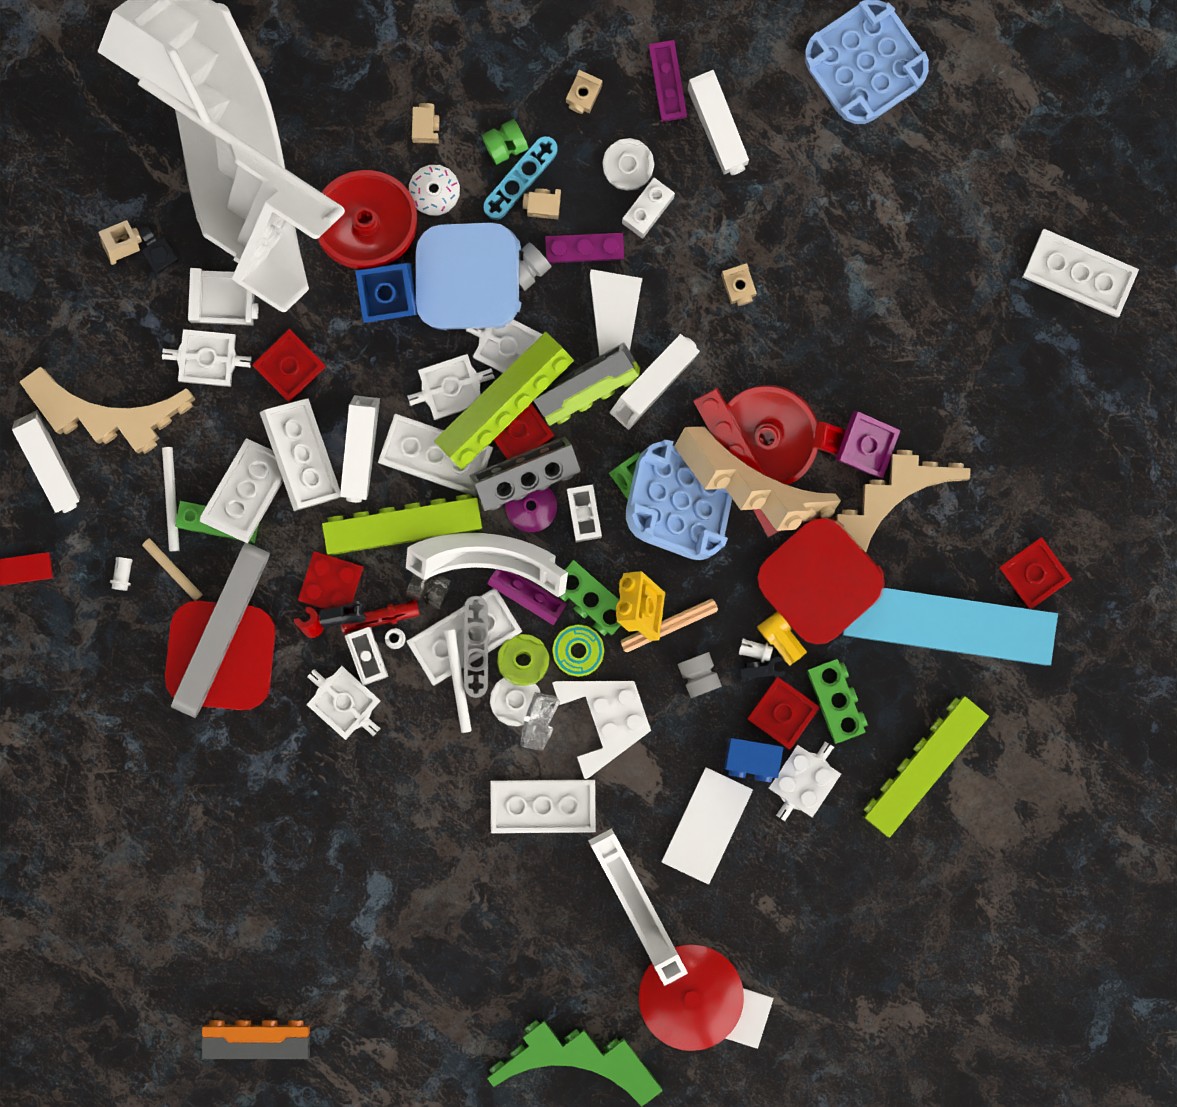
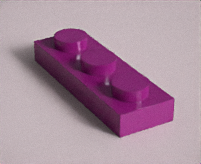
M674 40L649 44L661 122L687 118Z
M623 233L545 236L546 259L549 263L624 260Z
M496 569L487 583L552 625L555 624L567 603L527 578L512 572Z

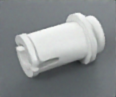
M116 557L113 580H110L112 589L127 591L128 586L131 585L128 581L132 559Z
M397 628L389 630L385 635V643L392 649H399L406 640L403 631ZM393 634L399 635V640L396 643H392L390 640Z
M743 638L739 655L760 659L761 663H764V661L770 662L773 647L768 646L769 643L767 642L764 645Z

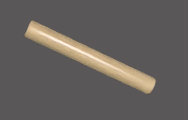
M150 538L142 544L194 601H198L203 596Z

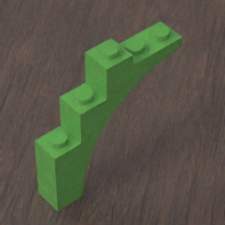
M535 1020L524 1029L526 1034L523 1035V1039L528 1045L526 1047L522 1044L510 1053L512 1058L505 1063L500 1060L489 1069L491 1074L487 1078L492 1086L495 1087L507 1078L532 1068L551 1065L573 1066L593 1071L611 1079L625 1089L641 1107L663 1091L662 1087L624 1038L620 1041L617 1038L613 1039L604 1047L606 1052L602 1053L585 1029L580 1032L575 1029L564 1038L566 1043L562 1044L545 1020L540 1023Z

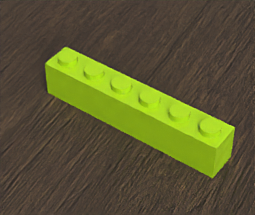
M545 332L454 420L434 442L463 470L574 360Z
M471 494L456 496L457 501L446 503V498L431 500V505L421 507L420 503L405 505V510L395 511L394 507L379 509V514L369 515V511L354 513V518L343 520V516L327 518V523H322L327 555L426 540L441 535L483 530L478 499L472 498Z
M962 696L960 699L955 697L946 708L949 713L943 720L939 717L930 727L931 735L927 739H920L913 748L916 753L909 760L906 757L896 769L899 773L894 780L889 778L880 788L883 792L877 800L872 798L863 809L866 812L863 817L885 836L891 837L989 717L965 696Z

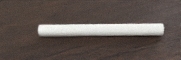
M173 447L162 448L169 551H180L178 528L175 527L177 505Z
M446 629L444 632L461 733L470 732L472 730L455 629Z

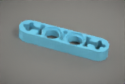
M546 136L539 138L484 202V211L488 218L498 220L504 217L551 163L557 154V144L554 139ZM549 143L551 144L550 150L552 153L543 154L541 161L544 163L541 165L536 158L530 155L535 153L537 157L541 153L540 145L546 146ZM525 162H533L536 165L537 169L533 175H525L522 172L521 168ZM510 181H515L520 186V190L515 195H509L505 191V185ZM501 192L504 198L510 200V202L507 204L504 200L500 204L502 211L500 213L497 211L491 213L489 204L491 202L496 204L501 199V196L497 194Z

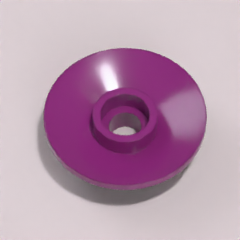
M548 487L545 490L530 492L523 499L506 502L505 510L509 521L516 528L524 532H538L548 527L554 520L557 512V501L554 493ZM534 501L536 508L533 511L526 508L527 502Z

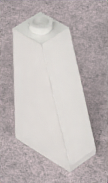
M714 70L690 79L687 89L723 174L730 172L731 175H735L744 171L749 159Z
M591 270L590 284L599 356L623 342L630 351L642 278Z
M680 334L625 391L610 411V414L629 430L700 352L696 344L691 339Z
M354 395L349 404L340 497H346V500L349 502H362V499L366 500L369 494L380 398Z
M38 410L14 421L12 431L55 513L61 510L63 513H66L76 508V503L79 502L80 496Z

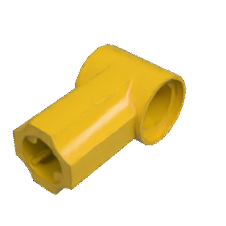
M778 611L757 626L770 645L773 644L789 666L807 653L790 631L792 629Z

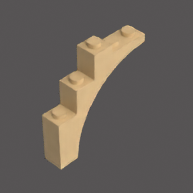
M39 367L20 381V384L58 434L72 432L78 427L77 422L80 420L97 443H109L117 437L116 432L120 430L135 452L140 453L143 451L144 454L156 447L155 441L160 439L154 429L158 427L161 430L172 422L170 418L178 412L181 415L193 406L191 402L195 400L191 392L186 388L173 397L150 406L130 409L108 408L89 403L70 394L58 385L42 367Z
M705 426L685 427L674 446L705 490L725 488L740 510L761 509L776 531L795 530L802 521H812L825 517L831 518L841 501L836 494L801 490L782 484L759 473L732 455L712 436Z
M897 450V454H892L890 458L889 485H885L884 480H870L869 484L863 486L862 515H858L857 510H842V514L836 515V520L844 525L847 532L866 552L880 522L895 505L910 494L925 487L944 482L967 481L970 479V468H964L963 463H948V467H938V462H922V466H918L919 455H912L910 450Z

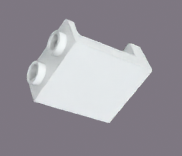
M190 268L188 320L191 323L253 325V319H258L259 310L258 303H254L255 294L232 280L234 272L202 271L200 268Z

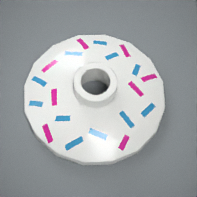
M428 165L420 168L412 176L409 183V192L413 197L416 208L420 212L439 216L449 212L456 205L460 196V185L450 169L441 165ZM432 184H436L439 187L436 193L429 191V187Z

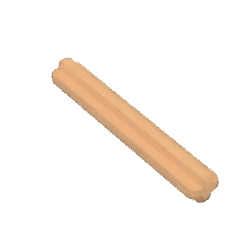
M709 599L661 622L660 637L717 612L718 608L715 601ZM637 632L622 639L621 645L625 652H629L651 641L640 632Z

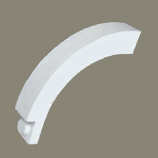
M455 533L441 535L417 542L407 549L406 569L423 580L453 569L470 567L493 568L523 576L559 597L565 593L568 572L555 564L556 556L531 543L496 534Z
M612 828L589 840L664 986L688 974Z

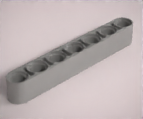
M246 542L243 545L176 692L171 708L191 717H197L270 556L269 552Z

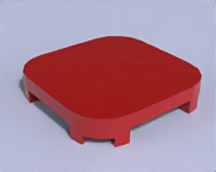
M826 517L814 519L800 528L765 560L760 567L758 575L759 587L768 601L800 637L814 644L828 643L838 637L879 601L885 586L884 572L880 565H876L847 532L841 522Z
M188 602L180 606L173 615L170 624L165 672L166 688L173 698L215 609L216 602ZM247 606L205 698L203 707L250 710L261 705L269 696L276 625L271 616L263 609Z

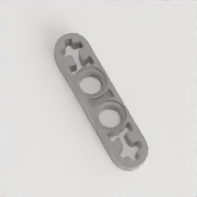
M480 596L470 597L464 606V688L466 693L474 698L483 696L488 689V605L485 599ZM474 600H478L479 605L484 606V609L479 611V619L484 618V624L479 622L468 624V618L474 619L473 611L469 610V605H473ZM474 626L482 628L484 632L483 638L480 641H472L469 638V630ZM474 652L482 654L484 658L483 664L477 668L472 667L468 661L469 656ZM468 670L475 672L484 670V676L479 675V683L483 684L484 687L479 689L478 694H474L473 689H469V684L474 681V675L468 676Z

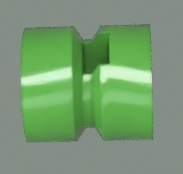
M515 119L502 124L499 131L492 129L481 135L496 165L508 160L511 153L518 155L529 149Z

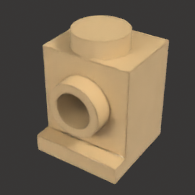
M579 70L566 98V103L570 104L569 108L580 114H583L584 111L590 113L601 90L603 81ZM582 88L588 91V94L584 97L578 94V91Z
M421 103L419 107H413V143H439V136L437 133H434V131H439V115H435L434 104Z
M535 189V192L524 193L523 209H527V216L558 219L561 190L556 189L555 194H550V190Z
M127 220L98 232L101 244L111 265L115 264L118 259L140 251L138 243L142 242L136 227L131 229Z
M747 263L722 271L721 276L730 303L737 302L738 306L752 302V297L756 296L757 293ZM743 281L745 288L739 290L736 288L735 283Z

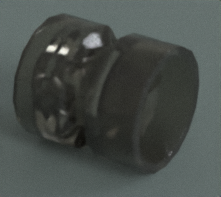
M439 573L436 576L434 575L423 580L413 574L406 596L418 601L425 599L427 605L440 609L450 588L452 578Z

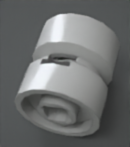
M530 242L521 249L522 251H519V287L524 292L535 283V276L541 277L551 268L547 259Z
M709 652L678 664L682 677L688 679L686 688L690 698L722 687L717 673L711 671L714 664Z

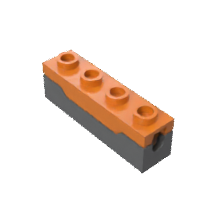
M209 1020V1025L202 1027V1059H308L310 1057V1025H304V1020H288V1025H277V1020H262V1025H251V1020H236L235 1025H225V1020Z

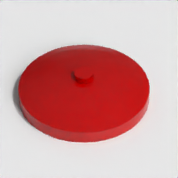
M373 170L354 171L336 178L321 192L341 205L345 210L344 214L317 238L321 248L334 261L355 269L378 268L398 259L411 245L417 229L416 206L407 188L394 177Z
M759 385L743 390L727 403L729 410L767 477L789 485L808 471L818 452V449L813 448L817 419L811 407L802 397L784 387Z
M696 944L676 946L674 948L688 974L664 986L651 962L640 983V1011L649 1030L663 1043L673 1048L687 1051L707 1049L724 1040L736 1027L744 1004L742 982L731 962L716 950Z

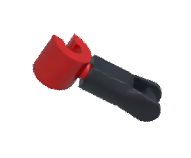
M354 601L343 606L320 610V615L313 608L306 607L305 612L310 616V619L307 622H302L298 618L294 619V623L306 637L315 638L322 633L324 628L366 621V615L363 614L366 604L362 601Z

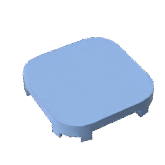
M864 0L859 2V5L821 31L816 32L810 38L805 50V64L810 74L836 111L846 121L854 124H865L875 120L917 91L923 85L928 74L929 59L925 51L922 52L894 12L895 8L889 2L885 3L880 0Z
M496 223L446 224L431 227L422 234L416 248V307L423 322L433 328L447 331V329H499L506 327L514 319L517 312H520L522 303L519 301V251L522 250L520 241L511 230Z
M663 440L662 442L650 445L638 457L626 507V521L632 533L642 541L690 559L703 560L716 554L727 542L728 538L724 536L732 497L725 488L705 490L673 446V441Z

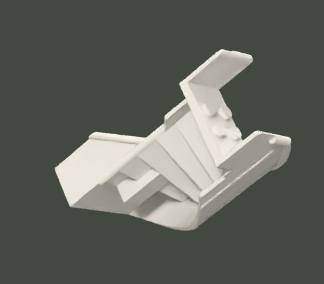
M212 0L125 1L112 12L98 52L140 79L139 86L175 109L189 188L196 218L203 236L234 256V261L238 265L232 280L279 311L286 312L309 290L296 228L313 239H317L344 214V208L285 169L278 130L264 82L227 6L215 3Z

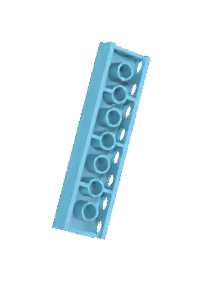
M884 588L883 595L879 601L844 630L843 636L1046 666L1051 665L1058 613Z

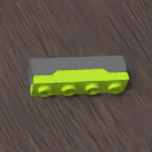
M623 342L552 382L533 401L549 426L556 422L561 424L571 417L570 414L575 411L583 412L593 405V401L599 398L603 400L610 397L618 387L632 385L638 379L640 367Z

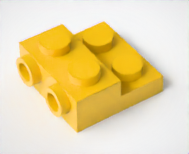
M642 571L623 573V577L619 582L620 601L616 605L617 622L629 632L639 631L649 641L659 640L665 592Z

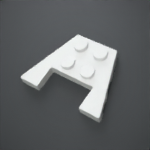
M556 681L552 683L560 705L586 697L602 743V749L577 757L584 779L592 776L651 731L634 681Z

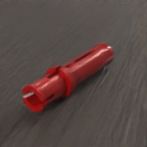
M413 600L398 605H393L392 603L388 604L386 608L364 612L366 621L341 625L343 634L386 623H392L393 625L397 624L399 620L418 617L420 613L417 601Z

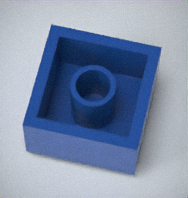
M411 263L355 271L363 323L419 315L416 307V292Z
M729 738L723 769L729 770L728 775L745 778L746 773L755 774V780L771 782L772 777L778 778L783 747Z

